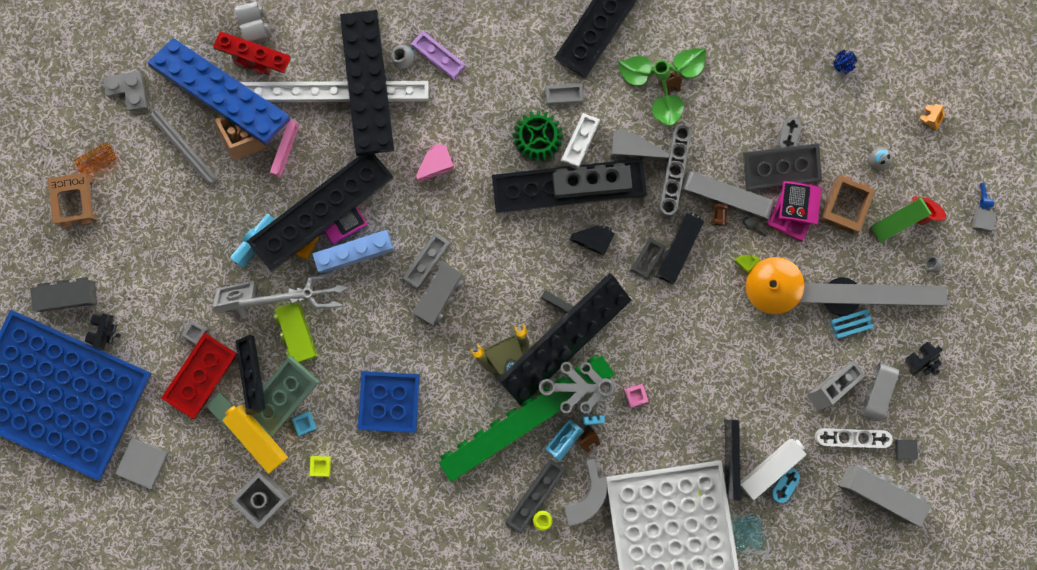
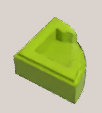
M742 255L733 261L748 274L761 259L754 255Z

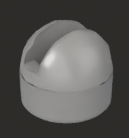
M930 256L925 263L926 269L931 272L940 271L943 265L942 260L936 256Z

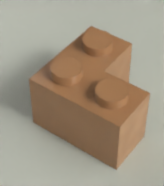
M224 117L214 119L217 133L232 161L268 148V144L265 146Z

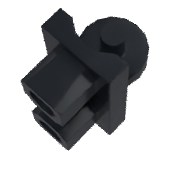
M103 313L102 315L93 314L90 322L92 325L98 326L96 333L88 332L85 342L91 344L93 348L104 349L106 343L112 344L114 337L120 338L121 334L115 333L118 325L112 324L114 316Z
M926 342L919 349L925 357L920 359L915 353H912L905 360L911 368L910 373L912 376H915L925 367L927 368L923 373L926 376L930 373L936 376L940 373L938 367L942 363L940 360H935L941 356L940 353L943 349L940 346L935 348L931 343Z

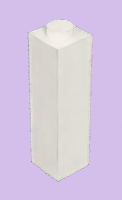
M787 440L741 480V489L751 500H755L807 455L803 451L805 449L803 444L799 440Z

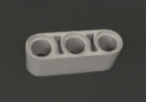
M879 362L869 385L870 390L867 391L863 403L864 408H861V415L880 422L886 414L898 379L899 370Z

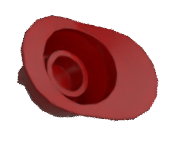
M913 196L912 202L916 201L921 197ZM922 197L932 214L917 223L919 225H926L934 220L944 221L946 219L944 209L935 201Z

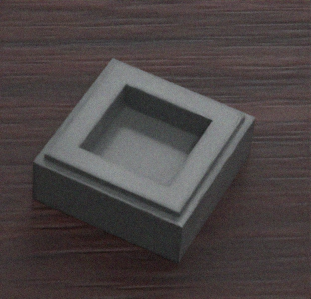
M896 440V459H918L917 440Z

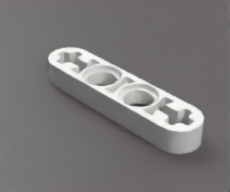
M822 428L815 433L816 442L823 446L887 448L892 444L893 440L891 434L883 430ZM825 432L826 435L834 436V439H826L824 443V440L820 439V435H824ZM842 432L847 433L849 437L846 443H841L839 440V435ZM861 433H865L868 437L865 444H861L858 440ZM882 434L883 437L887 438L883 445L881 441H873V437H882Z

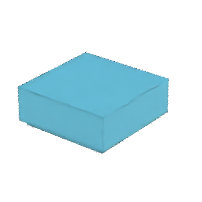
M310 411L291 419L298 437L317 429Z

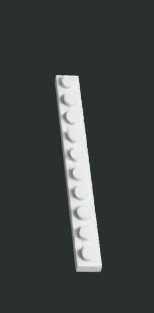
M347 81L240 82L269 102H350ZM386 81L389 102H429L428 81Z

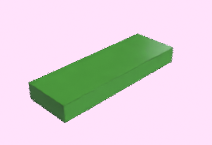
M921 197L870 227L881 243L932 213Z

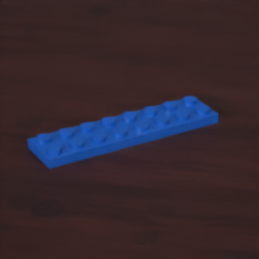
M174 38L147 62L150 68L265 146L291 120L290 115Z

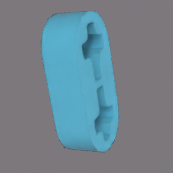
M791 468L774 484L771 490V497L774 501L784 503L790 498L800 480V475L795 469ZM793 472L794 481L790 480L786 485L785 483L788 480L786 474ZM785 486V489L783 490V494H785L784 498L779 497L778 499V494L776 493V491H781L782 488Z

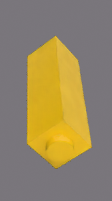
M243 404L238 407L232 406L225 412L227 416L222 421L268 474L288 458L252 415L246 414V408Z

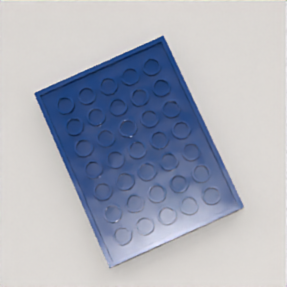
M10 310L0 330V436L91 478L101 480L152 373L101 349L93 348L92 345L17 311Z

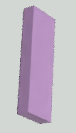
M423 30L411 43L415 50L453 80L466 67V64Z

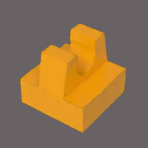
M938 104L926 106L925 111L930 113V115H921L920 120L931 129L938 130L945 116L944 108Z

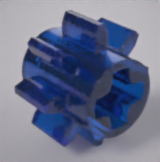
M844 49L834 56L833 65L839 73L844 71L845 74H848L856 68L854 64L857 63V58L852 51L846 52Z

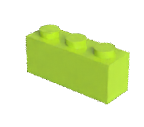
M297 301L292 305L287 304L276 308L274 318L277 325L281 326L282 332H280L282 342L286 343L288 347L286 351L287 358L292 356L299 363L318 357L301 303Z

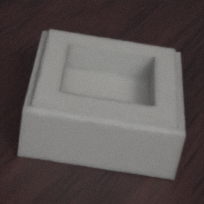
M976 209L972 228L989 232L993 231L996 212Z
M191 319L181 336L196 345L202 335L207 333L209 329Z

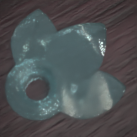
M748 515L744 519L737 517L731 520L733 534H735V549L742 550L751 544L753 548L759 550L764 542V536L761 532V519L756 515ZM751 521L756 523V527L753 529L748 525Z

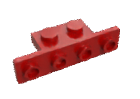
M219 32L213 45L215 50L231 55L234 64L239 68L251 69L259 75L265 74L270 76L271 70L285 73L291 60L290 55L224 32Z

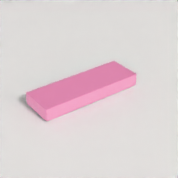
M290 120L287 123L270 173L278 178L282 176L299 129V125L294 120Z

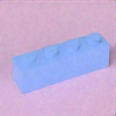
M384 230L312 254L318 272L324 274L393 252L394 248L388 231Z

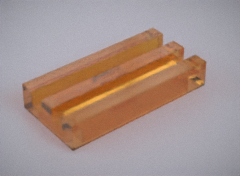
M106 142L74 159L80 173L91 174L118 158L110 143ZM105 149L108 150L107 152L99 156H96L95 158L81 165L82 161L94 156L95 154ZM110 155V157H108V158L104 159L103 161H101V162H99V163H97V164L91 166L90 168L84 170L85 168L89 167L90 165H92V164H94V163H96V162H98V161L102 160L103 158H105V157H107V156Z

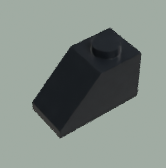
M596 225L573 233L570 240L604 256L615 233L611 232L612 229L606 225Z

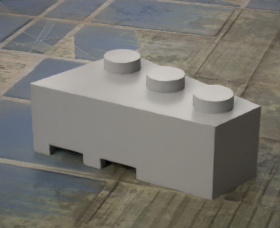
M442 261L439 264L440 268L435 277H432L431 284L426 292L423 293L413 312L414 315L433 326L435 323L439 324L444 317L442 313L444 308L450 307L454 300V297H452L455 290L459 291L464 283L462 273Z

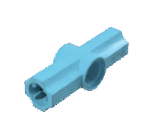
M267 213L255 228L246 233L242 244L230 258L244 268L256 255V252L247 243V240L275 219Z

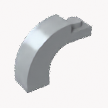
M594 458L586 459L590 478L588 493L577 502L564 504L569 526L590 519L598 512L605 500L607 478L605 475L598 477V473H601L599 462H595Z

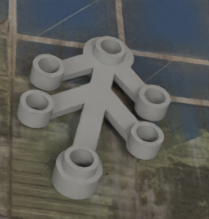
M564 362L560 369L562 373L567 374L576 384H554L548 379L543 380L539 384V390L543 395H550L553 391L576 392L570 399L561 403L560 410L563 413H569L572 407L587 392L596 393L587 402L580 404V411L585 414L589 413L602 397L609 398L615 392L614 382L607 378L602 379L588 362L581 364L580 371L583 374H587L595 384H587L574 371L569 362ZM565 364H568L570 366V370L568 372H565L563 370V366ZM583 365L589 366L588 372L583 371ZM544 384L550 385L549 391H544ZM604 384L609 386V390L607 392H604L602 390V386ZM566 403L570 406L568 411H564L562 408ZM584 404L589 405V410L586 412L582 409Z

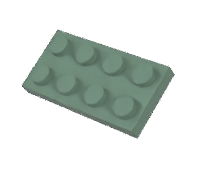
M289 356L263 387L266 410L252 416L273 438L320 381L297 360Z

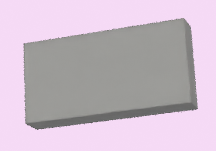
M582 83L545 86L546 105L584 103Z

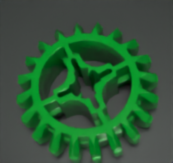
M540 110L537 111L535 116L530 111L529 118L524 114V121L518 119L517 123L519 126H514L516 132L512 134V137L516 138L513 144L519 145L516 148L517 152L523 150L522 157H525L528 153V160H531L532 156H536V162L539 161V156H542L543 161H546V154L552 158L553 152L558 153L559 149L557 146H562L560 140L564 137L563 134H559L563 128L557 127L560 122L558 120L552 122L554 120L553 115L547 118L548 112H544V115L541 116ZM536 122L543 123L540 127L529 126ZM548 127L553 132L554 139L552 143L545 135ZM524 130L531 137L528 145L525 144L522 138ZM539 133H541V138L538 137L534 140L535 134L538 135ZM538 144H541L544 147L547 146L546 148L541 150L532 149Z

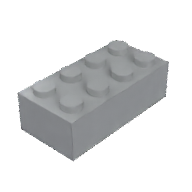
M848 465L838 486L908 524L918 527L922 526L931 508V505L926 503L927 499L918 494L909 493V489L899 484L890 483L891 480L889 478L874 474L872 469L864 465Z

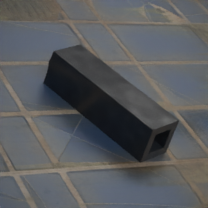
M692 212L690 214L686 213L656 277L672 285L676 282L704 223L699 215Z

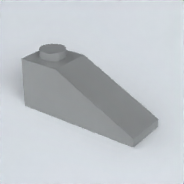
M625 129L613 131L611 158H642V160L667 161L669 159V153Z
M853 360L807 394V397L817 411H820L837 402L865 375Z

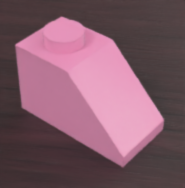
M441 144L431 147L430 151H427L416 175L418 182L454 170L446 145L441 146Z

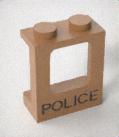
M88 173L48 178L53 224L60 226V228H72V224L79 223L85 226L91 225V221H98L97 216L93 214L90 184H93V176ZM80 190L83 213L79 216L62 218L59 194Z

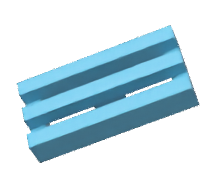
M868 309L830 320L835 338H841L873 328L874 326L870 321L871 317L868 315ZM864 314L865 318L836 326L837 322ZM863 322L867 323L866 326L860 328H856L840 334L838 332V330L844 329Z
M598 415L597 418L596 416H590V420L588 417H582V423L584 425L604 424L605 418L604 415Z
M569 419L545 450L561 461L584 430Z

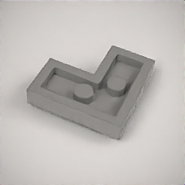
M141 71L103 77L107 97L125 94L127 110L129 112L148 108L143 73Z

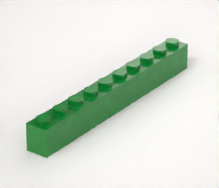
M595 355L587 360L591 364L592 369L602 379H610L615 375L603 356L598 358ZM580 365L574 369L587 384H595L587 374H583L580 371ZM586 365L582 369L584 372H588L590 368ZM564 376L554 382L555 384H576L570 377L565 378ZM548 386L544 388V391L550 390ZM539 391V397L534 400L530 397L522 403L523 407L519 410L513 408L506 413L507 418L500 421L498 418L489 424L491 428L484 432L481 429L473 435L474 439L470 442L464 440L458 444V450L451 453L449 450L441 455L442 460L438 462L450 482L454 481L561 411V403L570 399L576 392L553 391L550 395H543ZM567 403L564 404V405L562 406V408L564 409V408L567 407L569 404H567Z

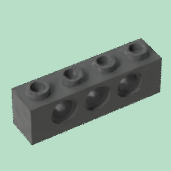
M624 163L614 164L613 167L607 168L606 165H597L594 169H587V167H577L574 171H568L565 168L558 169L556 172H553L552 176L555 199L622 193L632 190L630 165L625 166ZM611 174L615 176L616 181L610 183L606 180V176ZM593 176L596 178L597 183L589 184L587 178ZM575 178L578 184L570 186L568 179Z

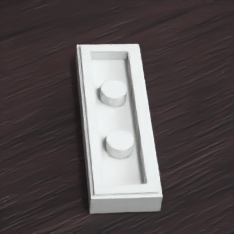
M582 114L561 159L562 164L572 168L580 167L600 124V119Z

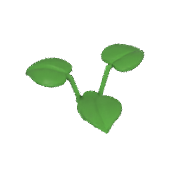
M694 48L680 52L673 60L674 67L664 60H659L652 68L650 60L644 56H634L619 61L618 65L623 78L633 86L644 85L647 82V76H652L655 73V77L662 81L665 97H660L654 101L652 113L658 121L667 126H672L681 118L684 105L678 95L668 97L666 79L670 76V70L675 73L681 72L685 78L699 76L705 66L706 50Z

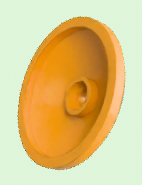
M772 257L758 262L749 272L746 279V293L750 302L758 310L767 314L778 315L792 310L798 305L804 294L805 283L801 271L794 263L784 258ZM772 281L777 282V286L774 288L770 287Z

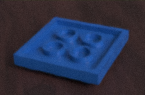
M361 371L358 430L417 433L420 374Z

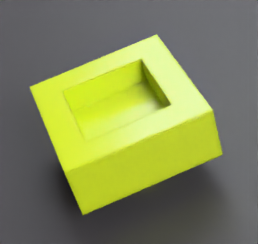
M310 456L309 476L329 477L331 456Z

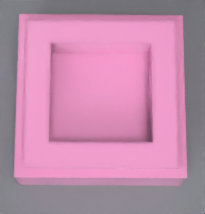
M643 384L624 389L630 408L649 402Z

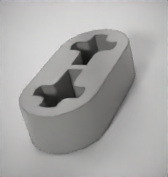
M790 117L784 121L778 142L779 148L786 147L783 142L788 137H790L789 144L797 146L801 123L797 118ZM793 122V126L796 128L789 133L790 127L787 125Z

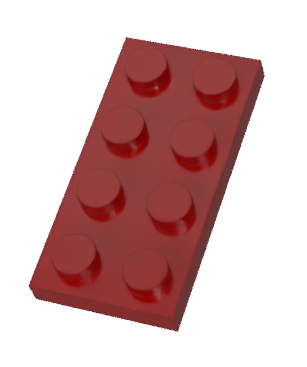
M204 333L161 399L190 418L196 419L235 360L237 353L212 336Z

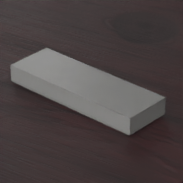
M435 232L402 279L418 290L451 243Z

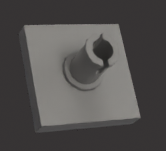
M255 281L218 288L213 303L215 314L233 310L237 320H240V315L242 319L246 318L248 314L245 307L239 308L238 300L255 298Z

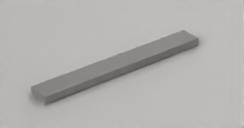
M805 283L804 294L799 303L947 306V286Z

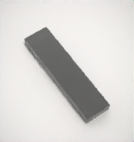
M550 458L505 523L521 534L566 469Z

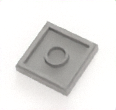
M131 438L115 474L153 489L169 452L136 438Z

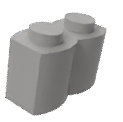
M257 1L234 7L244 40L256 44L269 41L268 35L271 32L268 23L264 24L263 17H266L263 6H259Z

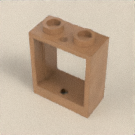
M842 175L834 180L819 221L851 234H856L861 230L875 190L866 183H857L852 181L851 177ZM841 185L865 194L856 222L831 213Z

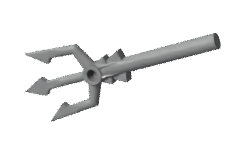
M331 272L308 278L304 289L297 288L294 290L288 288V293L238 300V307L244 308L289 301L292 305L297 301L300 303L304 300L308 301L315 309L345 307L335 301L327 304H317L313 296L334 292L340 294L349 287L336 285L335 288L311 290L312 282L322 279L328 281L336 273Z

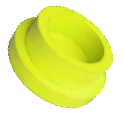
M539 511L533 517V524L538 530L545 531L552 525V516L547 511Z

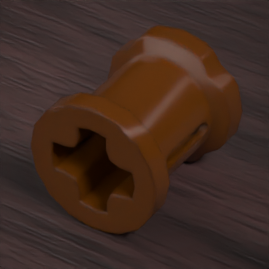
M713 204V220H711L710 224L727 226L726 216L730 207Z

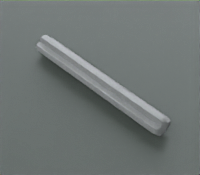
M158 110L151 113L150 118L204 180L210 185L216 182L217 177Z

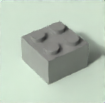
M260 471L230 502L260 529L268 523L291 497L264 471Z

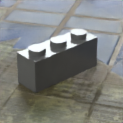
M87 277L76 278V282L60 280L55 285L39 283L37 284L38 287L30 288L32 311L36 312L97 304L95 282L88 280Z

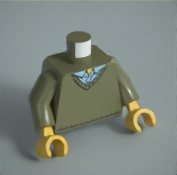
M522 324L523 330L518 331L515 326L516 334L485 349H482L477 344L479 351L473 352L470 349L471 354L485 370L493 375L499 374L501 376L529 350L530 345L526 335L527 329L525 324Z

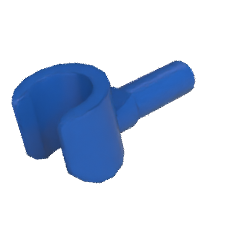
M980 183L982 193L980 207L989 210L990 207L994 206V199L987 198L985 183Z

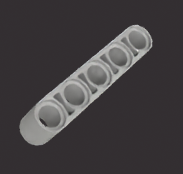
M687 125L677 126L671 137L669 159L666 164L658 207L659 214L664 218L671 217L678 208L691 139V130ZM677 132H683L686 138H679ZM674 150H680L682 157L675 156ZM670 168H677L679 175H673L670 172ZM667 186H673L676 193L670 194L667 191ZM669 204L672 207V212H666L663 205Z
M689 171L686 172L681 191L684 193L689 192V195L701 199L706 198V201L727 205L730 207L729 209L738 212L742 211L743 214L757 219L760 217V220L764 221L769 220L774 201Z

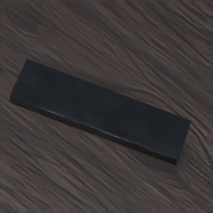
M248 335L235 342L246 414L253 415L266 410L255 336Z

